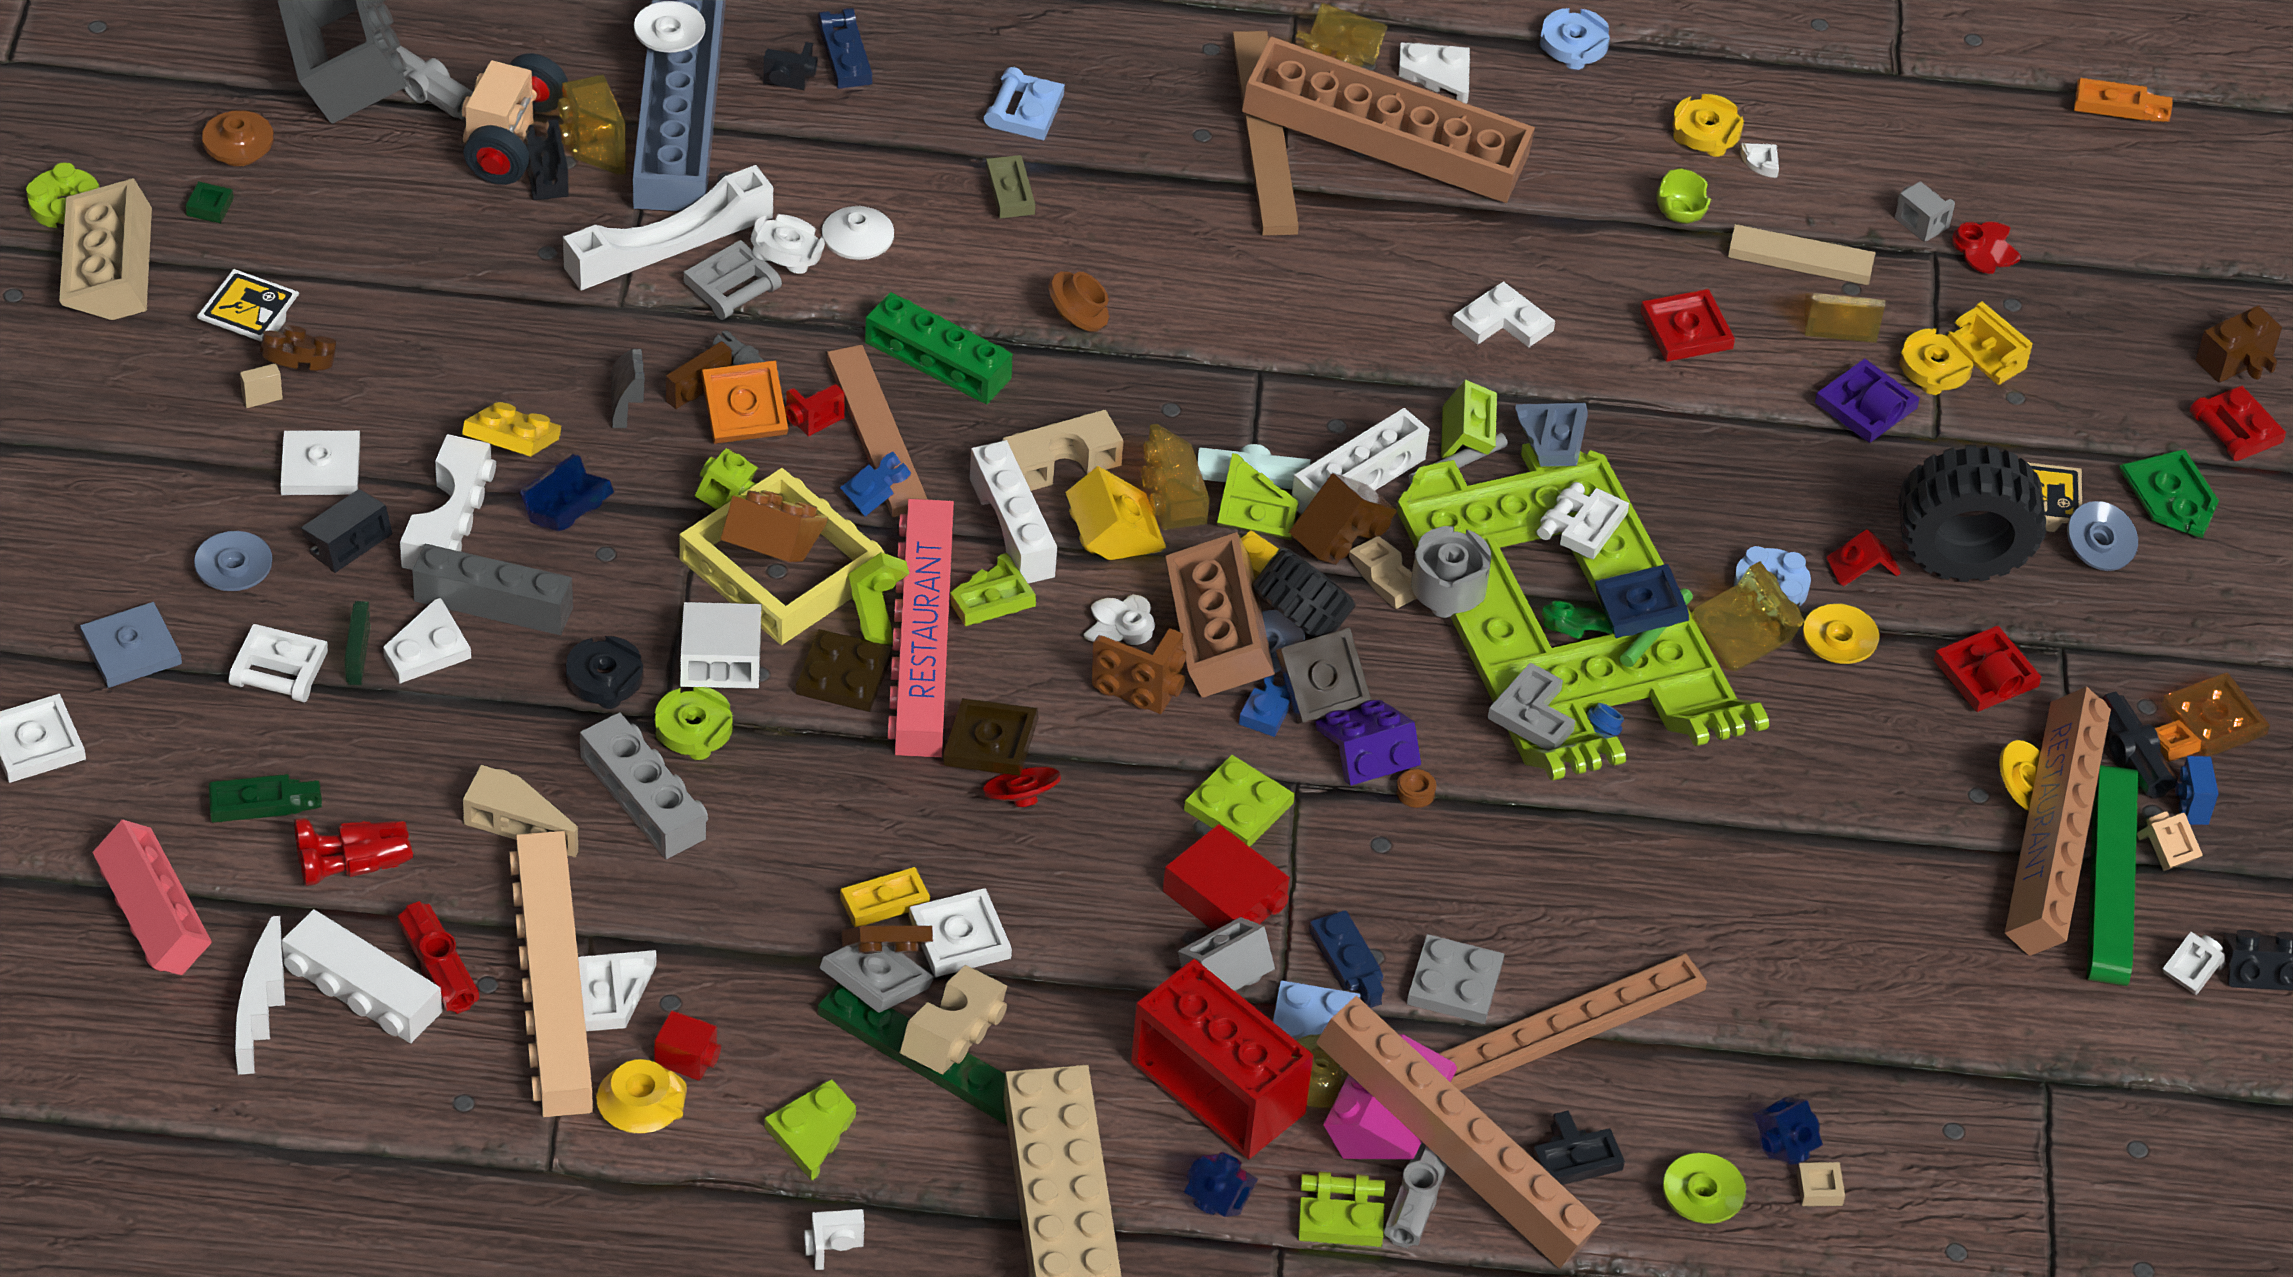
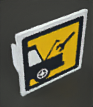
M233 269L197 317L200 320L262 341L264 331H279L285 323L287 310L298 297L299 292Z

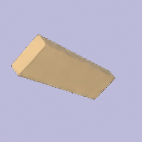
M1736 224L1728 254L1729 258L1869 285L1875 252Z

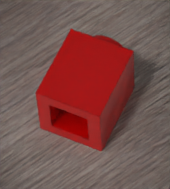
M672 1010L655 1039V1063L667 1070L698 1081L701 1080L708 1067L713 1068L721 1051V1045L717 1044V1026Z

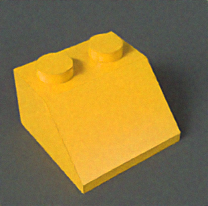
M1099 466L1095 467L1065 492L1071 506L1069 509L1070 515L1077 523L1081 534L1079 540L1088 552L1092 554L1097 553L1108 560L1161 552L1166 548L1146 493Z

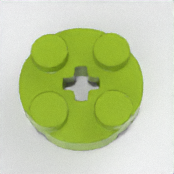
M59 163L53 170L42 173L27 185L26 192L30 214L40 224L57 228V223H65L66 198H58L100 188L99 184L93 176L85 171L75 169L72 164Z
M693 687V691L680 693V688L666 694L656 707L655 731L657 740L672 751L689 755L692 759L703 760L708 758L711 752L722 747L732 734L733 715L730 711V704L721 693L711 688ZM696 717L701 718V723L689 724L686 719L694 720Z

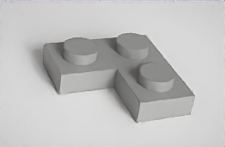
M1531 662L1492 704L1488 713V719L1547 751L1557 749L1574 731L1576 721L1548 706L1561 691L1563 680Z

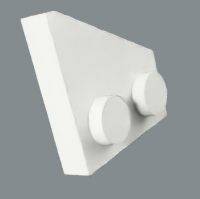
M1401 42L1399 76L1411 82L1421 83L1425 88L1437 93L1440 88H1444L1457 94V101L1468 103L1470 48Z

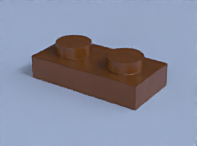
M720 341L666 375V402L674 409H678L685 403L695 400L704 392L701 377L702 370L732 366V349L723 341Z
M932 925L858 926L842 930V946L858 947L859 954L881 953L883 946H894V953L919 952L918 945L933 942Z

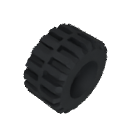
M1280 547L1252 583L1258 595L1314 638L1336 632L1356 606L1353 598L1306 560L1287 548Z

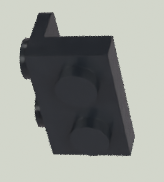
M2241 929L2236 933H2224L2222 948L2230 961L2227 979L2230 987L2293 991L2292 932H2277L2276 936L2260 935V933L2248 929Z

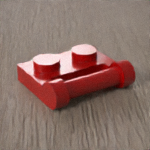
M2243 385L2210 399L2206 397L2199 398L2191 405L2189 410L2196 420H2202L2225 444L2227 453L2234 461H2240L2281 444L2286 436V431Z

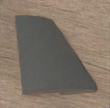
M631 349L621 355L611 370L612 428H627L628 402L643 403L645 374L643 372L642 349Z

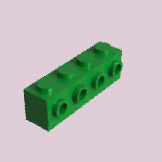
M892 292L866 317V344L986 405L1011 380L1013 353Z

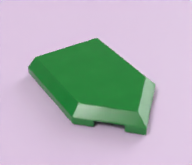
M2185 449L2119 466V470L2153 521L2203 539L2219 500Z

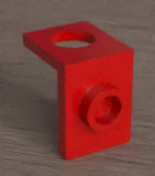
M1868 529L1827 556V560L1839 584L1843 587L1879 562L1894 575L1898 576L1901 574L1889 547Z

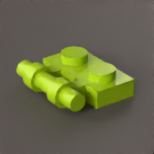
M1320 1171L1318 1175L1302 1174L1301 1191L1317 1192V1198L1301 1197L1298 1241L1382 1247L1384 1203L1367 1202L1368 1196L1384 1197L1385 1180L1369 1179V1175L1356 1174L1355 1178L1332 1177L1331 1172ZM1330 1193L1354 1195V1201L1330 1199Z

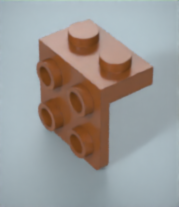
M1169 628L1153 655L1105 636H1097L1093 642V687L1105 695L1116 696L1133 703L1141 709H1148L1162 714L1172 696L1178 697L1185 683L1182 667L1187 653L1183 650V633Z

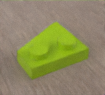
M1232 453L1217 521L1218 526L1248 532L1252 530L1258 534L1291 540L1292 535L1289 531L1295 524L1299 501L1285 490H1281L1263 473L1250 466L1240 455Z
M831 1079L765 1118V1129L812 1181L820 1173V1165L828 1153L832 1154L838 1145L841 1133L849 1128L856 1117V1105Z

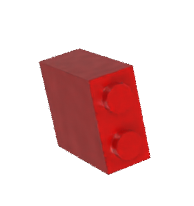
M1218 824L1165 867L1163 892L1213 931H1216L1240 917L1261 925V922L1271 914L1276 915L1281 912L1289 899L1287 894L1290 877L1222 825Z

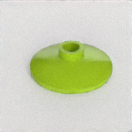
M1692 1153L1678 1158L1668 1167L1663 1180V1192L1669 1205L1678 1214L1694 1222L1711 1224L1730 1219L1741 1209L1746 1196V1185L1739 1170L1726 1159L1709 1153Z

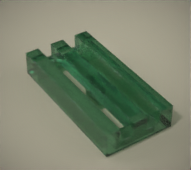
M355 601L352 608L345 653V672L348 685L362 686L371 629L369 602Z

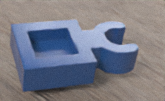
M890 452L883 457L880 467L876 470L869 464L840 488L865 517L894 494L890 488L893 483L905 481L911 472L904 463L900 464L901 461L894 452Z
M1274 675L1264 678L1263 691L1256 688L1253 689L1240 714L1239 725L1275 737L1289 711L1290 700L1288 699L1290 697L1286 684L1281 687L1273 685Z

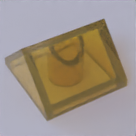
M1805 293V336L1877 343L1885 300Z

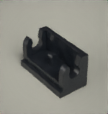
M558 119L547 121V133L543 136H535V129L532 124L526 130V147L529 152L527 173L533 201L569 197L568 166Z
M360 489L301 527L303 536L316 545L309 550L310 554L328 566L334 573L393 534L386 505Z

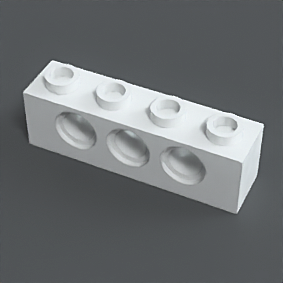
M1403 408L1294 475L1292 497L1299 501L1298 512L1302 515L1332 473L1367 484L1375 491L1424 461L1426 458L1429 428Z

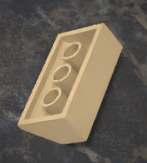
M134 178L66 197L59 298L63 306L110 320L147 311L152 207Z

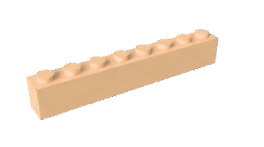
M565 831L516 835L517 851H509L511 875H519L520 881L512 883L514 907L522 906L523 914H516L517 939L525 938L526 946H519L520 970H528L529 978H522L524 1003L532 1002V1010L525 1011L527 1035H535L536 1042L528 1044L530 1068H538L539 1076L531 1077L533 1101H541L543 1117L593 1113L592 1083Z

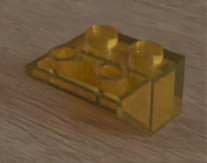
M1159 424L1150 425L1149 440L1144 441L1143 444L1147 466H1142L1141 476L1144 488H1150L1151 491L1150 505L1153 515H1159L1163 530L1207 524L1209 496L1192 445Z

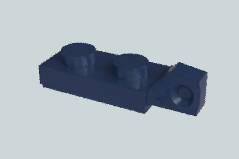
M1344 910L1310 921V934L1342 989H1348L1350 992L1357 990L1358 994H1361L1362 1001L1369 1008L1381 1005L1382 993H1384V988L1381 984L1384 978L1381 968L1348 912Z

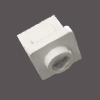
M2190 932L2164 966L2163 973L2197 995L2215 970H2221L2225 966L2224 953L2221 952L2223 948L2217 941L2207 935H2203L2200 938L2193 932Z
M863 1209L812 1213V1230H804L806 1256L814 1255L815 1270L824 1269L825 1249L845 1251L853 1247H863Z

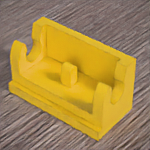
M1983 301L1956 320L1955 324L1961 329L1954 333L1964 338L1972 347L1974 352L1973 365L1997 385L2027 368L2033 343Z

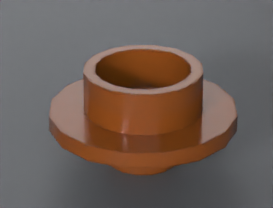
M245 110L229 111L217 115L206 124L202 131V143L207 153L216 160L231 166H246L268 153L273 145V128L267 119L257 113Z
M1063 271L1058 272L1050 279L1048 285L1050 296L1056 305L1059 315L1064 320L1092 332H1098L1107 325L1109 320L1107 309L1109 299L1107 292L1098 280L1085 272L1073 274Z

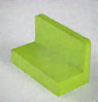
M1464 380L1444 403L1442 412V458L1445 459L1453 455L1462 444L1487 455L1496 447V392Z

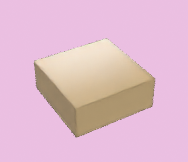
M277 364L240 372L242 399L246 408L283 399L281 375Z
M1840 1162L1799 1163L1797 1178L1802 1206H1843L1845 1191Z

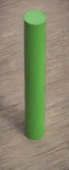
M1682 588L1680 592L1686 605H1688L1693 599V595L1688 589ZM1667 627L1642 632L1620 656L1621 663L1626 667H1632Z

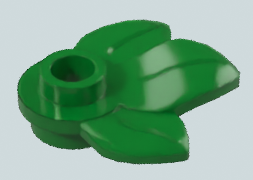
M1553 601L1551 605L1543 607V624L1553 631L1562 632L1577 639L1583 636L1584 630H1596L1613 634L1606 615L1600 611L1589 608H1574L1572 604L1564 601Z

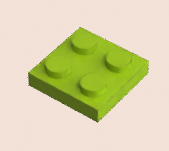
M1231 755L1185 800L1184 811L1211 828L1216 827L1218 824L1222 825L1250 847L1294 804L1295 793L1234 755Z

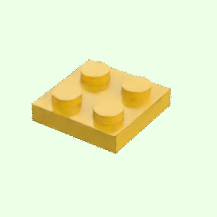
M497 402L466 419L462 435L531 457L559 440L562 426L551 423L550 418L545 415L536 413L527 415L517 412L516 407L511 404Z

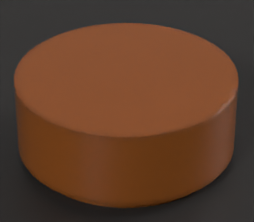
M1411 769L1399 776L1396 794L1403 804L1413 808H1421L1429 805L1434 800L1436 781L1430 773L1420 769Z

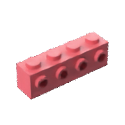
M122 819L92 853L100 866L101 875L108 881L115 895L116 904L123 910L130 923V931L140 942L146 954L145 959L147 963L157 971H167L183 975L212 941L153 830L150 827Z

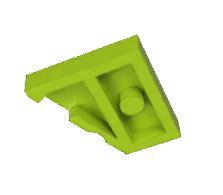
M1008 553L997 557L998 565L989 572L981 569L972 576L969 582L961 584L950 592L951 606L965 626L1036 606V594Z

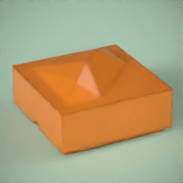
M2180 720L2155 728L2160 740V752L2167 762L2199 752L2201 749V740Z

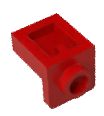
M837 384L818 391L806 399L794 387L786 391L787 406L785 407V414L787 419L793 426H798L808 437L844 419L845 392Z

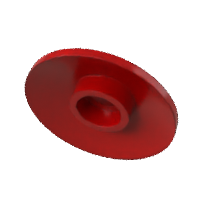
M1051 767L1022 769L1020 776L1002 774L993 778L984 785L983 790L988 798L1014 801L1016 807H1027L1038 802V795L1047 792L1057 785L1061 780V774L1058 769Z

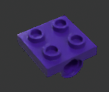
M1863 359L1817 392L1815 403L1860 437L1871 443L1916 410L1920 398L1868 360Z

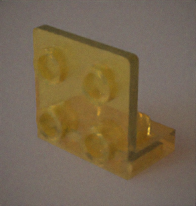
M1321 2L1311 33L1308 34L1298 30L1296 37L1305 41L1304 48L1329 57L1332 51L1337 52L1335 59L1362 68L1364 62L1371 65L1375 64L1388 26Z

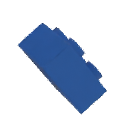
M2187 756L2184 766L2180 768V780L2176 783L2175 794L2180 798L2179 813H2185L2191 825H2209L2219 793L2211 756Z

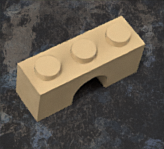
M1106 410L1085 414L1077 418L1052 423L1041 428L1016 433L1003 438V441L1007 440L1031 491L1053 485L1054 462L1058 459L1077 461L1082 465L1086 474L1097 466L1107 470L1122 464L1123 438Z
M964 965L946 983L940 1008L927 1002L908 1021L900 1053L943 1075L954 1062L958 1064L962 1062L969 1047L973 1043L979 1044L992 1024L998 1025L1007 1009V1004L1003 1002L1007 985Z

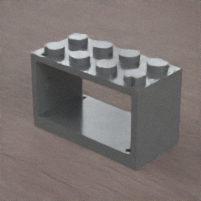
M277 0L298 80L331 124L407 87L403 72L407 71V66L401 54L397 51V48L400 47V42L396 33L390 27L394 20L389 9L383 3L385 0ZM358 9L367 42L329 60L320 28Z

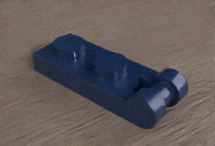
M842 9V13L830 14V11L818 12L819 29L837 88L872 85V71L857 27L854 9ZM844 27V29L834 30L833 28Z

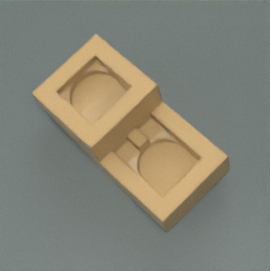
M1377 536L1350 550L1349 558L1370 586L1392 607L1397 609L1417 599L1411 587L1412 572L1402 565L1401 552L1381 537Z

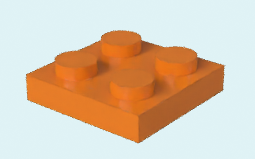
M776 361L702 370L701 377L714 444L787 435L788 424Z

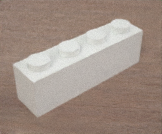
M312 910L282 939L284 965L293 975L297 977L303 976L317 985L325 995L335 996L348 1004L356 1014L369 1017L380 1024L392 1036L398 1035L411 1044L442 1013L441 987L316 910Z

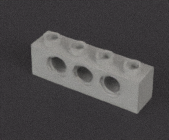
M619 712L580 732V756L665 860L706 840L708 814L705 807L699 800L694 801L686 791L682 779L677 774L672 775L666 768L661 754L656 749L651 750L635 724H629Z

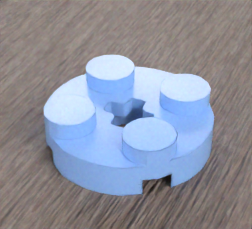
M1570 8L1559 9L1545 18L1540 47L1551 57L1564 62L1568 68L1574 70L1582 69L1585 64L1601 59L1608 51L1610 40L1607 22L1601 16L1589 10L1581 9L1580 14L1569 13Z
M1759 546L1751 547L1747 550L1746 556L1737 565L1734 577L1735 591L1738 596H1740L1741 592L1748 599L1747 605L1759 612L1767 614L1790 612L1791 606L1797 605L1799 602V606L1802 605L1808 596L1811 577L1809 570L1805 566L1806 560L1801 554L1796 552L1789 553L1780 549L1762 548ZM1767 578L1777 579L1776 584H1769Z

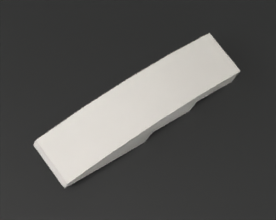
M272 916L254 949L243 980L236 1020L235 1052L238 1075L255 1073L253 1040L270 1039L269 1006L285 1005L280 916Z

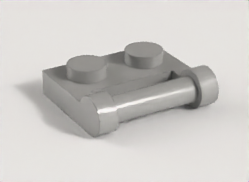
M741 240L684 271V283L712 307L715 315L721 320L731 316L737 307L765 291L773 292L782 285L779 274L768 263L756 258L752 253V249ZM754 275L759 278L727 297L722 294Z

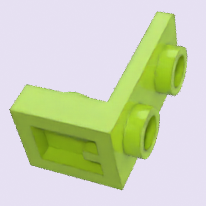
M882 552L850 572L848 577L852 588L851 595L856 603L860 619V629L865 639L874 643L892 646L893 632L882 592L892 589L898 581L910 573L905 560Z

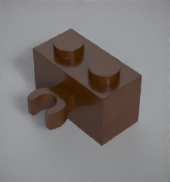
M2257 305L2204 330L2195 361L2218 383L2246 370L2253 379L2258 380L2261 378L2262 367L2266 368L2270 373L2275 371L2277 360L2274 357L2282 326L2262 307Z

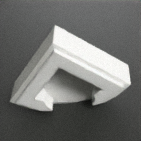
M1741 144V158L1750 169L1767 177H1778L1777 145Z

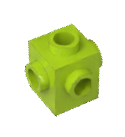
M725 448L717 459L710 457L705 463L699 475L703 480L695 496L713 508L719 509L730 502L732 496L741 495L756 485L752 482V479L758 467L748 462L743 456Z

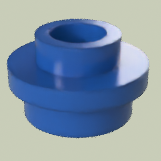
M1598 703L1595 708H1590L1587 712V717L1591 721L1590 723L1595 732L1608 735H1619L1621 733V724L1624 721V717L1611 706Z

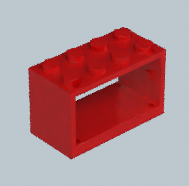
M1195 958L1137 1002L1131 1063L1248 1160L1306 1114L1314 1055Z

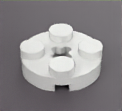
M777 214L776 220L766 221V215L756 221L751 235V242L754 246L752 253L756 258L786 266L790 271L799 274L805 273L808 266L815 265L820 260L825 242L822 236L819 240L814 235L816 229L811 224L799 218L783 214Z

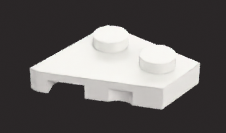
M441 598L435 599L383 647L384 658L399 684L471 659V648Z
M656 950L578 957L586 1031L626 1028L657 965Z

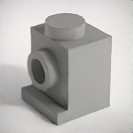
M1921 181L1913 186H1907L1901 191L1897 199L1898 206L1895 219L1923 242L1928 241L1950 227L1955 202L1952 199L1944 201Z

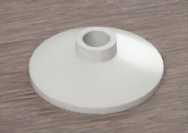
M663 1L649 5L640 11L634 22V31L638 40L650 49L660 52H680L692 48L701 41L705 34V21L701 13L690 5L675 1Z
M851 206L835 211L825 220L822 228V237L825 245L833 253L848 259L865 260L877 257L888 250L894 239V227L889 218L878 210L864 206Z

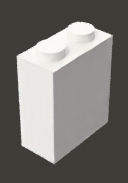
M684 602L681 642V687L759 688L761 604Z

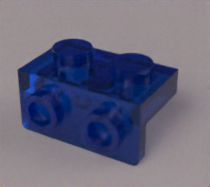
M572 454L520 491L531 523L556 531L568 529L574 524L576 519L586 512L598 508L603 500L614 493L610 480L586 473L581 457L576 454Z

